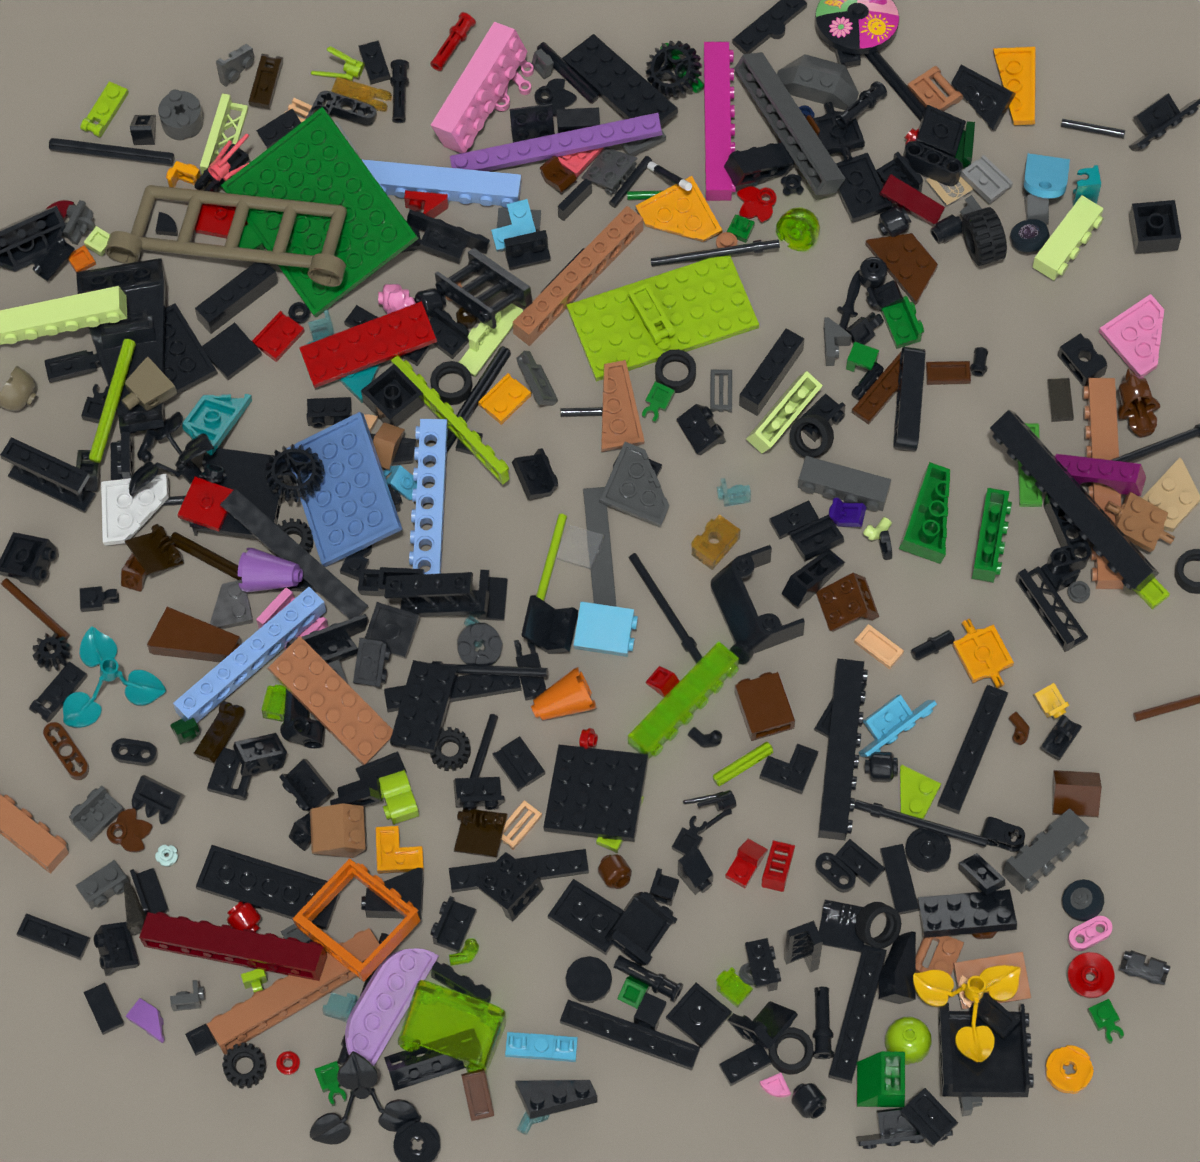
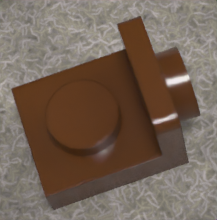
M131 553L121 569V586L141 592L147 573L133 553Z

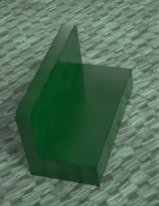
M966 122V129L963 130L959 147L954 157L961 161L962 169L967 168L972 162L975 122Z

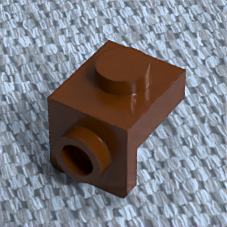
M556 156L550 158L540 167L545 182L560 192L577 180L573 172L561 166Z

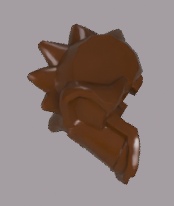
M1127 369L1125 381L1119 385L1121 403L1118 407L1119 419H1129L1130 428L1138 436L1151 435L1157 426V417L1153 411L1160 409V403L1152 396L1147 380L1143 377H1137L1131 369Z

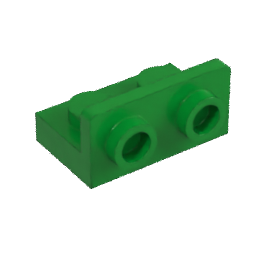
M908 296L903 297L901 303L882 308V316L896 349L921 342L924 327L921 320H917L915 305L909 301Z

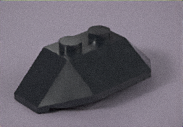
M57 206L35 213L0 229L1 267L17 271L35 263L43 253L47 256L50 255L46 249L55 238L58 239L62 236L66 226Z

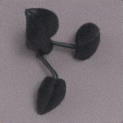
M176 412L170 418L164 420L165 427L155 429L157 432L155 440L159 441L167 436L180 455L175 464L177 468L174 470L158 462L155 464L152 462L144 464L133 474L129 483V494L133 497L136 491L153 480L159 468L175 474L176 477L182 475L188 483L193 482L194 477H199L201 470L191 459L214 449L209 437L202 433L189 441L185 450L181 451L172 438L171 433L180 427L183 420L182 414Z
M353 1051L347 1061L340 1067L337 1074L339 1084L351 1090L345 1114L342 1118L336 1113H327L319 1117L310 1129V1138L314 1141L330 1145L344 1142L350 1135V1126L345 1122L348 1119L355 1096L359 1099H365L369 1095L372 1096L378 1111L382 1113L378 1118L379 1125L388 1131L397 1132L402 1125L410 1121L420 1122L421 1115L411 1103L405 1100L397 1099L390 1101L386 1104L385 1109L382 1108L375 1094V1089L371 1088L378 1079L376 1069L368 1060Z

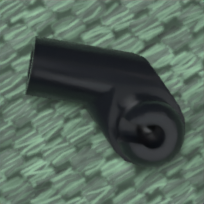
M152 429L147 430L137 453L138 459L144 463L150 462L153 458L150 452L157 437V432Z

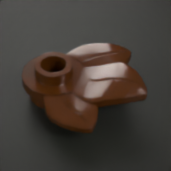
M135 808L122 811L118 815L117 821L108 827L107 837L111 843L120 844L128 852H140L145 849L141 839L149 835L153 826L147 821L136 819ZM122 831L123 833L120 837H116L114 835L115 832Z

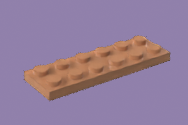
M301 636L267 668L362 765H365L391 738L393 729Z

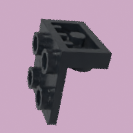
M531 595L521 635L548 654L570 652L578 610L574 607L555 609L536 595Z
M507 852L475 883L479 890L502 907L505 916L512 922L544 890L539 877Z
M770 1001L753 1021L745 1015L741 1017L733 1013L729 1017L728 1022L743 1039L770 1049L778 1041L782 1033L792 1025L798 1014L792 1009Z

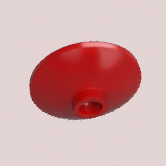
M1082 953L1075 957L1069 965V984L1076 993L1083 997H1101L1111 989L1114 983L1115 973L1112 964L1107 958L1098 953ZM1088 974L1093 975V976H1094V980H1093V981L1087 980V979H1086V975H1088Z

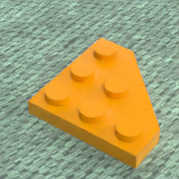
M692 176L684 179L692 184L690 191H686L675 184L635 205L637 212L643 217V222L647 227L705 242L722 233V228Z

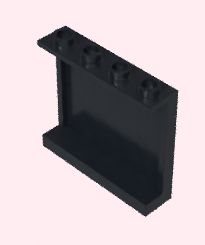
M217 448L213 455L204 454L202 466L205 467L204 472H206L207 465L215 464L223 467L224 473L227 475L221 482L215 484L233 490L236 489L277 525L283 497L279 499L277 493H271V487L266 485L267 479L264 476L265 471H267L265 470V465L269 463L268 458L269 456L275 457L274 455ZM287 463L280 467L277 474L281 473L280 470H283L287 466ZM201 474L199 475V478L207 480L205 477H202ZM227 514L219 532L192 522L189 524L193 529L194 536H198L199 531L257 539L230 514Z
M949 1003L939 1006L938 1026L942 1096L1028 1097L1029 1088L1034 1086V1076L1029 1074V1068H1032V1053H1028L1027 1047H1031V1034L1026 1033V1027H1029V1013H1025L1024 1004H1021L1020 1012L1009 1011L1021 1024L1006 1040L1002 1039L990 1028L995 1039L994 1048L991 1055L983 1062H975L963 1055L955 1043L956 1034L961 1028L972 1027V1012L949 1011ZM978 1017L976 1018V1027L987 1026Z

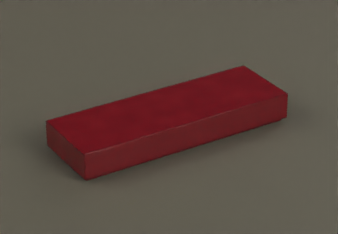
M891 174L879 193L933 227L945 209L943 205Z

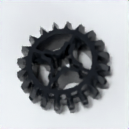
M669 41L668 46L662 43L661 50L655 48V56L653 54L649 55L652 62H646V65L650 68L646 70V74L649 76L647 80L660 93H665L666 97L670 98L673 94L674 97L678 98L679 92L686 95L687 88L693 90L692 83L699 84L696 77L702 76V73L699 71L702 68V64L699 62L701 58L699 55H696L697 51L694 48H690L689 44L685 43L683 45L681 41H677L675 44L673 41ZM683 55L686 58L675 60L672 56ZM673 64L676 66V67H674V68L676 69V70L674 71L675 74H674L673 72H671V71H673V70H672ZM674 79L675 83L668 84L662 82V80Z
M294 444L290 446L291 449H287L283 445V452L275 450V457L269 456V463L265 465V470H267L264 473L267 479L266 485L271 487L270 491L272 494L277 493L279 499L285 496L287 502L294 498V501L297 503L298 498L302 497L306 501L307 494L314 496V490H320L319 483L324 482V477L322 476L325 474L322 467L323 462L321 459H318L317 453L312 454L310 447L304 451L302 444L298 449L295 448ZM287 463V466L283 470H280L281 473L277 474L280 467ZM291 468H292L293 471L297 474L298 479L296 478V476H295V475L293 474V472L291 471ZM309 473H312L310 478L305 483H302V480L305 477H307Z

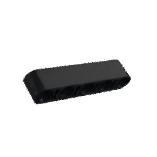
M903 347L901 350L893 447L895 449L916 451L918 448L925 349Z

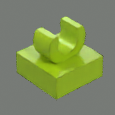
M261 969L241 974L245 989L252 987L254 993L263 990L261 984L268 982L265 971Z

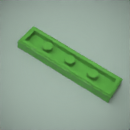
M1025 423L1040 439L1039 423ZM1018 460L1019 507H1042V491L1035 485L1036 479L1032 475L1030 477L1022 471L1020 468L1022 464Z

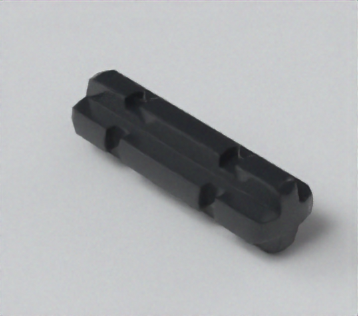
M874 363L873 368L867 371L859 381V385L852 390V397L860 400L864 396L865 392L875 383L876 378L880 377L883 373L884 368L882 365Z

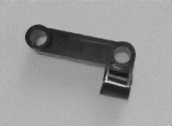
M286 689L284 723L280 727L282 737L287 741L301 744L311 749L323 747L324 726L318 720L309 719L308 710Z

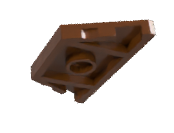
M912 233L896 237L888 236L866 240V247L875 257L882 259L886 263L887 272L916 305L938 268L937 262Z

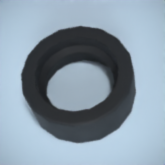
M679 349L666 351L657 359L655 364V379L658 383L675 390V393L684 392L694 384L696 379V363L693 357L685 351ZM670 362H681L688 367V375L683 380L672 381L664 377L663 368Z
M443 362L436 366L431 374V389L434 388L438 392L443 403L447 402L449 405L460 404L471 393L472 379L470 371L459 362ZM450 373L462 376L464 379L463 388L454 393L442 391L438 385L439 379L442 376Z
M807 415L798 419L792 425L789 433L793 449L803 457L809 456L814 458L827 452L834 440V431L831 424L820 415ZM808 423L816 425L822 434V443L816 449L807 447L801 438V430Z
M1192 549L1180 556L1175 567V579L1183 590L1189 593L1200 594V582H1194L1184 575V566L1187 562L1200 561V549Z
M872 902L860 911L856 919V933L861 941L874 948L888 947L897 939L900 933L901 917L897 910L882 902ZM884 912L887 918L886 926L879 936L873 938L870 932L871 924L878 914Z
M788 1027L778 1038V1041L769 1049V1058L772 1061L773 1067L787 1075L798 1074L804 1071L810 1065L813 1057V1042L803 1030ZM786 1038L798 1039L805 1048L803 1059L796 1064L784 1063L777 1054L779 1043Z

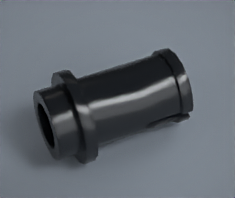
M977 347L974 350V359L970 370L975 376H983L987 372L986 361L988 351L986 348Z

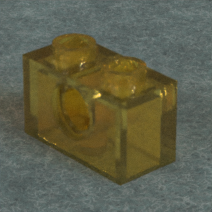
M719 514L715 520L711 519L707 523L705 532L701 536L697 535L691 543V555L713 570L740 539V529ZM714 538L718 539L719 542L713 544L709 540Z

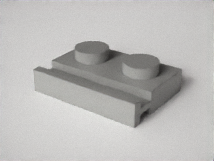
M985 155L961 171L960 175L989 204L1004 194L1007 189L1012 188L1013 182Z

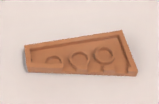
M626 360L604 364L601 452L621 449L624 442L635 446L642 445L645 442Z

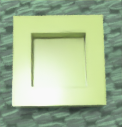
M96 226L84 241V245L100 256H103L110 234Z

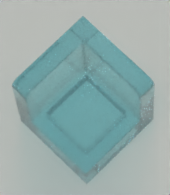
M328 310L324 311L325 318L308 322L313 341L334 335Z
M331 993L327 1005H324L322 1008L323 1014L347 1023L348 1017L358 1001L357 996L347 993V996L344 997Z

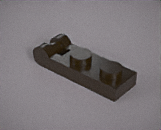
M261 54L248 101L249 106L270 109L280 70L283 66V57L276 56V58L269 57L268 54Z
M223 701L219 706V713L193 754L199 759L215 763L242 719L244 708Z

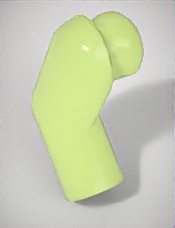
M883 517L876 528L868 525L863 534L869 537L868 539L871 541L877 540L880 533L887 531L892 522Z

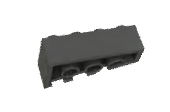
M1068 809L1047 828L1048 833L1040 832L1031 842V847L1023 846L1015 858L1011 856L1006 860L1002 875L1021 894L1026 890L1032 891L1039 884L1038 879L1041 876L1045 875L1047 877L1056 868L1054 865L1059 860L1063 862L1071 855V849L1075 845L1080 847L1088 839L1087 833L1090 827L1071 809Z

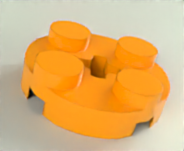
M1073 1045L1055 1049L1048 1057L1045 1066L1047 1081L1056 1090L1071 1094H1077L1085 1089L1090 1083L1094 1071L1088 1053ZM1069 1064H1072L1074 1066L1073 1070L1076 1073L1066 1074L1063 1066L1068 1067Z

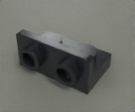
M546 230L504 239V252L509 269L551 260Z
M435 308L433 310L434 316L429 320L437 342L433 343V345L451 359H454L469 343V330L464 324L455 322L448 312Z
M825 393L801 418L807 415H820L832 426L834 423L838 424L845 417L846 405L843 402L838 404ZM808 423L803 426L801 431L814 442L820 437L822 438L821 431L816 425Z
M351 397L307 399L306 418L308 426L322 428L327 425H334L352 416Z
M121 432V440L110 444L111 480L128 479L133 476V441L130 432Z
M277 733L234 742L233 746L242 764L240 770L242 777L277 770L284 766L287 752Z
M500 777L455 778L453 780L456 807H463L466 810L476 809V806H485V809H496L505 801V797L501 795Z
M450 896L447 902L444 901L439 911L441 918L438 923L435 922L431 929L430 935L433 936V944L460 953L477 910L456 902L455 898Z
M120 922L101 925L94 935V945L99 950V962L101 968L104 969L105 975L111 976L117 970L136 968L139 962L128 923Z

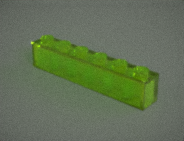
M718 641L628 735V744L638 753L648 754L649 759L652 756L656 757L663 750V744L667 740L672 741L678 734V729L683 724L687 725L694 717L693 713L698 708L701 710L705 707L710 695L713 692L715 694L718 693L724 686L723 682L728 677L732 678L738 672L739 658Z

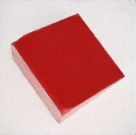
M661 666L645 682L665 698H669L680 685V681L675 673Z

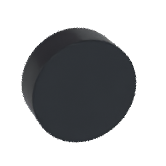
M737 641L730 648V655L735 662L746 664L753 657V649L747 642Z

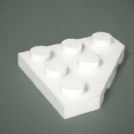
M167 474L156 475L153 480L136 491L133 497L129 494L131 478L101 482L102 534L105 546L125 544V540L131 539L169 498Z

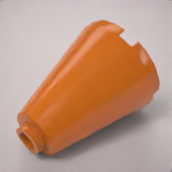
M577 667L533 699L534 705H531V708L536 718L540 717L542 720L590 711L596 709L597 706L595 700H591L592 692L583 673Z

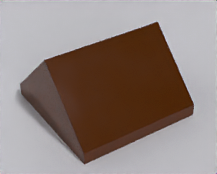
M1053 770L1052 815H1062L1068 809H1071L1077 816L1098 818L1102 789L1100 774Z

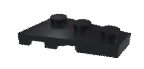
M962 64L951 82L961 92L966 101L988 123L989 127L996 131L1016 93Z

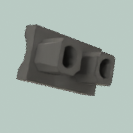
M79 200L77 205H69L67 209L69 221L68 223L64 222L66 226L62 236L67 237L72 244L78 245L86 230L93 231L96 226L92 221L94 213L86 206L85 201Z

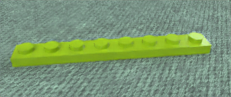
M398 355L391 360L392 365L395 364L423 392L424 404L439 419H447L450 431L502 485L510 480L508 474L509 467L502 459L498 460L495 457L493 449L481 442V438L476 431L473 430L471 432L467 428L468 425L461 416L457 417L447 402L443 403L440 400L438 392L434 388L430 389L420 374L416 375L413 372V368L407 360L403 361Z

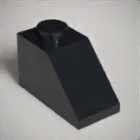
M697 846L678 860V876L694 895L700 891L704 893L712 886L713 873Z

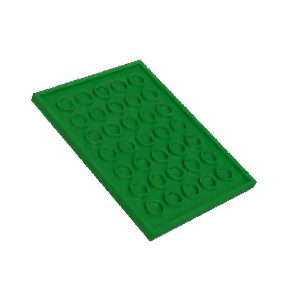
M323 107L221 185L226 193L335 204L346 208V217L334 255L346 264L343 280L339 286L329 287L314 282L308 276L309 268L278 265L315 317L419 239ZM249 209L246 218L247 223L263 242L267 251H272L284 212ZM297 214L286 253L313 256L321 253L332 217Z

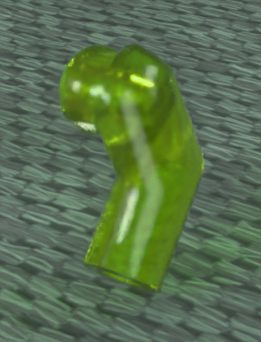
M469 938L465 941V946L461 953L449 954L450 966L472 962L479 951L477 941Z

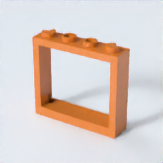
M349 858L293 917V921L297 929L312 941L321 944L328 954L364 982L421 920L417 913L419 910L410 901L404 902L401 899L402 896L395 889L391 888L389 890L384 886L385 883L377 875L371 876L363 864H356ZM353 877L405 917L363 963L312 923L318 914Z

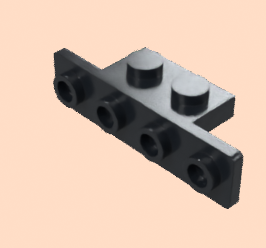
M1168 93L1142 110L1133 118L1144 136L1129 145L1130 149L1139 148L1141 150L1150 144L1149 140L1151 138H1158L1167 132L1165 129L1168 126L1174 127L1182 122V116L1185 114L1189 116L1199 109L1197 106L1200 104V99L1190 102L1179 110Z
M409 210L407 223L412 227L425 231L419 244V249L456 263L460 262L466 247L475 248L484 254L487 253L490 240L483 235L474 234L462 227L445 223L441 219L426 216L422 212Z
M366 614L354 616L344 622L332 624L319 631H313L308 635L302 636V638L327 664L336 660H342L357 654L358 648L350 636L366 630L368 617ZM293 638L292 640H290L289 642H287L286 649H287L297 638Z
M902 1108L877 1110L879 1134L857 1136L856 1142L858 1146H863L864 1149L876 1148L877 1144L885 1143L887 1146H897L902 1141L922 1143L924 1138L900 1113ZM953 1130L940 1141L948 1139V1136H953Z

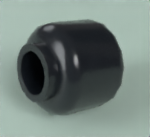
M893 206L880 214L881 223L878 225L884 235L889 234L891 237H896L909 230L911 220L903 207L900 209L898 206Z
M878 257L866 258L860 265V282L867 288L871 286L873 289L882 286L887 279L888 268L886 263Z
M436 288L418 291L415 298H413L415 303L422 301L428 318L434 316L433 310L435 308L443 311L446 305L445 296L440 294Z
M874 752L870 755V760H865V773H870L872 781L890 782L894 776H898V758H894L892 752Z
M803 1083L794 1089L792 1104L804 1118L815 1119L824 1113L827 1098L815 1084Z

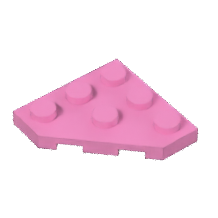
M1150 294L1099 329V333L1137 377H1144L1157 368L1164 308Z

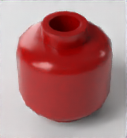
M241 901L227 912L229 915L227 923L234 929L242 931L243 929H250L256 932L260 928L257 924L261 921V916L251 903L243 904Z

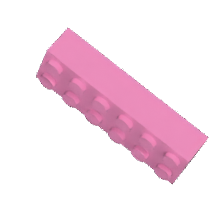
M497 22L492 24L431 123V127L444 147L459 153L467 152L468 148L472 146L474 138L483 128L487 117L493 112L498 99L504 94L509 81L515 76L520 63L525 60L528 51L515 29Z

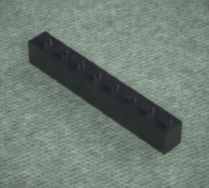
M837 658L818 838L845 841L847 833L851 834L853 820L848 819L849 811H854L855 798H851V790H856L857 777L853 776L854 768L858 769L859 755H855V750L861 744V733H857L858 725L862 726L864 712L859 711L860 704L865 703L866 691L862 690V683H867L868 670L864 669V661Z

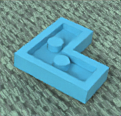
M528 199L507 204L512 225L491 230L497 252L504 250V239L536 232Z

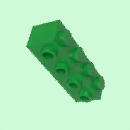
M987 488L972 579L994 583L995 575H1000L1002 562H998L999 555H1003L1005 542L1001 540L1002 534L1007 535L1009 522L1005 521V516L1010 515L1012 502L1008 501L1010 491Z

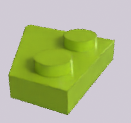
M901 765L900 812L924 819L941 787V783Z

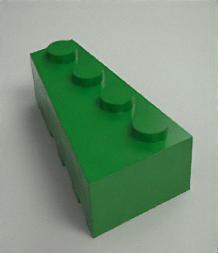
M929 462L924 471L899 546L900 550L941 564L946 555L950 469Z

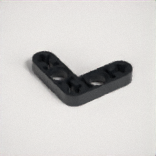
M322 91L318 94L306 117L307 119L323 107L330 117L333 114L363 125H371L375 122L376 109L370 104L331 91ZM347 105L350 106L352 109L344 110L341 107Z

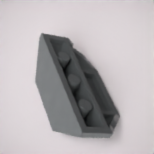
M804 54L777 72L778 77L792 96L821 104L828 102L829 105V102H832L833 107L846 110L857 101L859 92L846 66Z

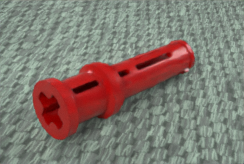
M464 12L460 13L459 20L455 26L449 29L450 35L430 62L432 68L441 71L460 41H464L467 38L466 34L476 24L472 16Z

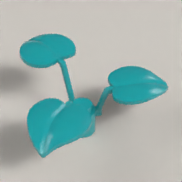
M91 626L81 641L79 654L82 662L88 667H95L100 664L99 682L91 699L84 692H75L66 698L63 705V722L71 727L82 728L92 725L99 719L102 709L94 701L97 698L103 681L110 682L119 677L121 682L127 685L125 688L126 698L131 703L140 706L152 703L165 694L166 689L156 676L144 670L130 672L128 681H126L122 672L118 671L119 665L115 660L117 654L115 642L109 636Z

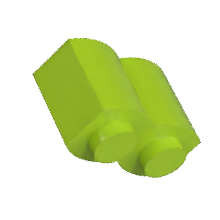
M405 770L379 778L381 797L386 802V805L383 806L386 819L391 818L392 823L396 824L419 816Z

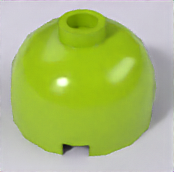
M902 1017L895 1020L888 1027L884 1038L887 1051L905 1052V1065L923 1061L932 1045L931 1033L927 1025L915 1017Z

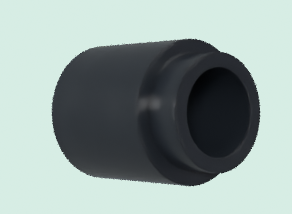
M951 214L935 223L934 227L930 229L935 241L938 244L941 242L945 243L961 234L962 220L960 217H955Z

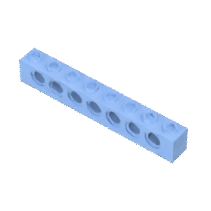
M420 419V426H416L415 436L416 440H419V447H415L414 458L418 460V468H414L413 480L417 481V489L413 488L412 501L416 502V509H412L411 522L415 523V530H411L410 544H414V551L409 553V565H413V569L429 566L430 570L424 572V574L441 573L448 435L447 419ZM428 441L436 442L432 447L425 445ZM429 461L436 463L433 467L425 466V463ZM427 482L434 483V486L431 488H425L423 485ZM425 503L433 504V507L430 509H424L422 506ZM424 524L432 525V528L429 530H423L421 527ZM423 545L431 546V549L428 551H422L420 548Z
M310 587L304 590L173 703L176 713L185 722L192 718L195 719L196 723L199 722L285 648L287 642L299 636L326 612L324 601Z

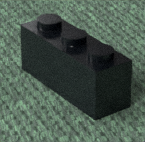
M781 142L776 144L770 143L758 148L752 147L744 151H734L729 155L724 168L735 186L787 175L795 162Z

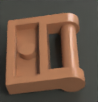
M937 66L932 67L908 83L910 90L925 107L930 105L944 111L963 99L961 92L956 91L942 76L941 70ZM931 79H935V81L943 88V90L949 95V97H946L938 89V87L931 81Z
M950 936L923 937L916 954V973L941 970L951 976L954 970L953 963L957 962L964 942ZM932 940L939 943L928 968H925L922 964Z

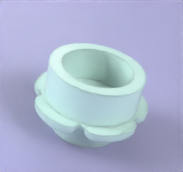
M173 845L160 846L155 854L156 861L160 862L162 866L173 865L178 859L177 849Z

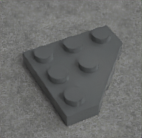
M624 442L599 502L661 528L670 505L662 492L660 482L655 471L652 469L646 450Z

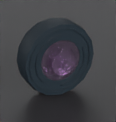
M1037 219L1019 222L1012 228L1010 233L1013 247L1022 252H1034L1041 249L1050 237L1047 225Z

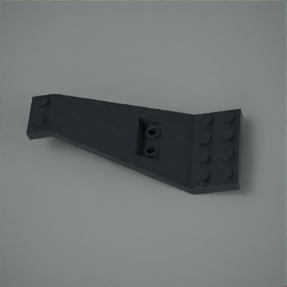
M162 258L76 272L78 294L119 286L127 297V319L116 323L99 324L97 327H88L108 388L112 381L124 339H131L136 344L125 381L147 357L164 373L165 279ZM124 382L116 409L120 433H135L141 430H155L159 427H165L163 402L148 411L140 403L131 410L125 407L121 400L129 394V391Z

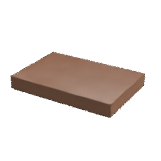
M1023 952L953 963L957 988L962 975L969 979L972 976H980L989 967L1000 965L1016 966L1021 968L1016 994L1010 1000L997 1002L1000 1004L1030 999L1031 993ZM959 997L961 1010L969 1009L963 1004Z

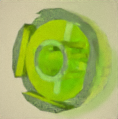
M802 207L792 208L786 211L777 222L776 233L781 241L785 240V242L789 243L787 247L790 249L807 251L815 244L820 235V223L815 214L810 210Z

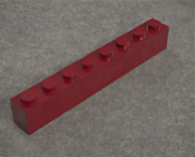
M157 912L156 914L147 913L139 936L146 948L320 981L327 959L324 947L317 942L305 943L292 937L284 939L271 933L263 935L250 929H243L242 931L234 929L229 925H212L204 920L196 922L183 916L178 918L170 917L162 912Z

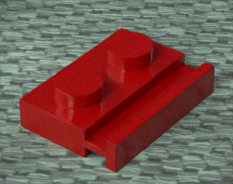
M279 311L252 342L263 353L277 362L303 335L305 330L289 316H285L282 311Z

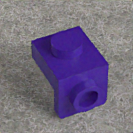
M834 498L829 508V515L838 527H862L867 507L864 503H843L839 498Z

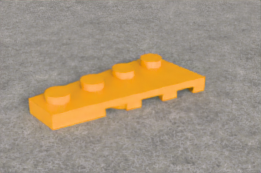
M993 48L1003 87L1016 93L1009 105L1013 124H1035L1036 48Z

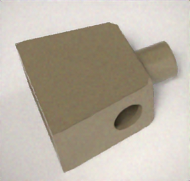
M147 357L125 381L129 394L121 401L128 410H131L140 403L148 411L176 395L177 391L175 385Z

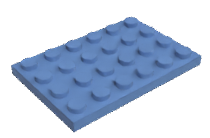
M358 412L294 444L296 449L302 444L304 451L310 447L312 454L317 453L318 459H321L323 462L322 467L325 474L322 475L324 482L319 483L320 490H314V496L307 494L306 501L300 497L323 566L327 567L403 530L363 413ZM291 468V471L293 472V474H294V475L296 476V478L298 479L297 474H296V473L293 471V469ZM309 473L308 476L302 480V483H305L310 478L312 473Z

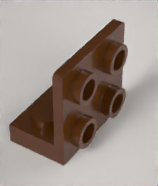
M854 572L816 592L830 631H835L861 617L872 621L880 617L866 578Z

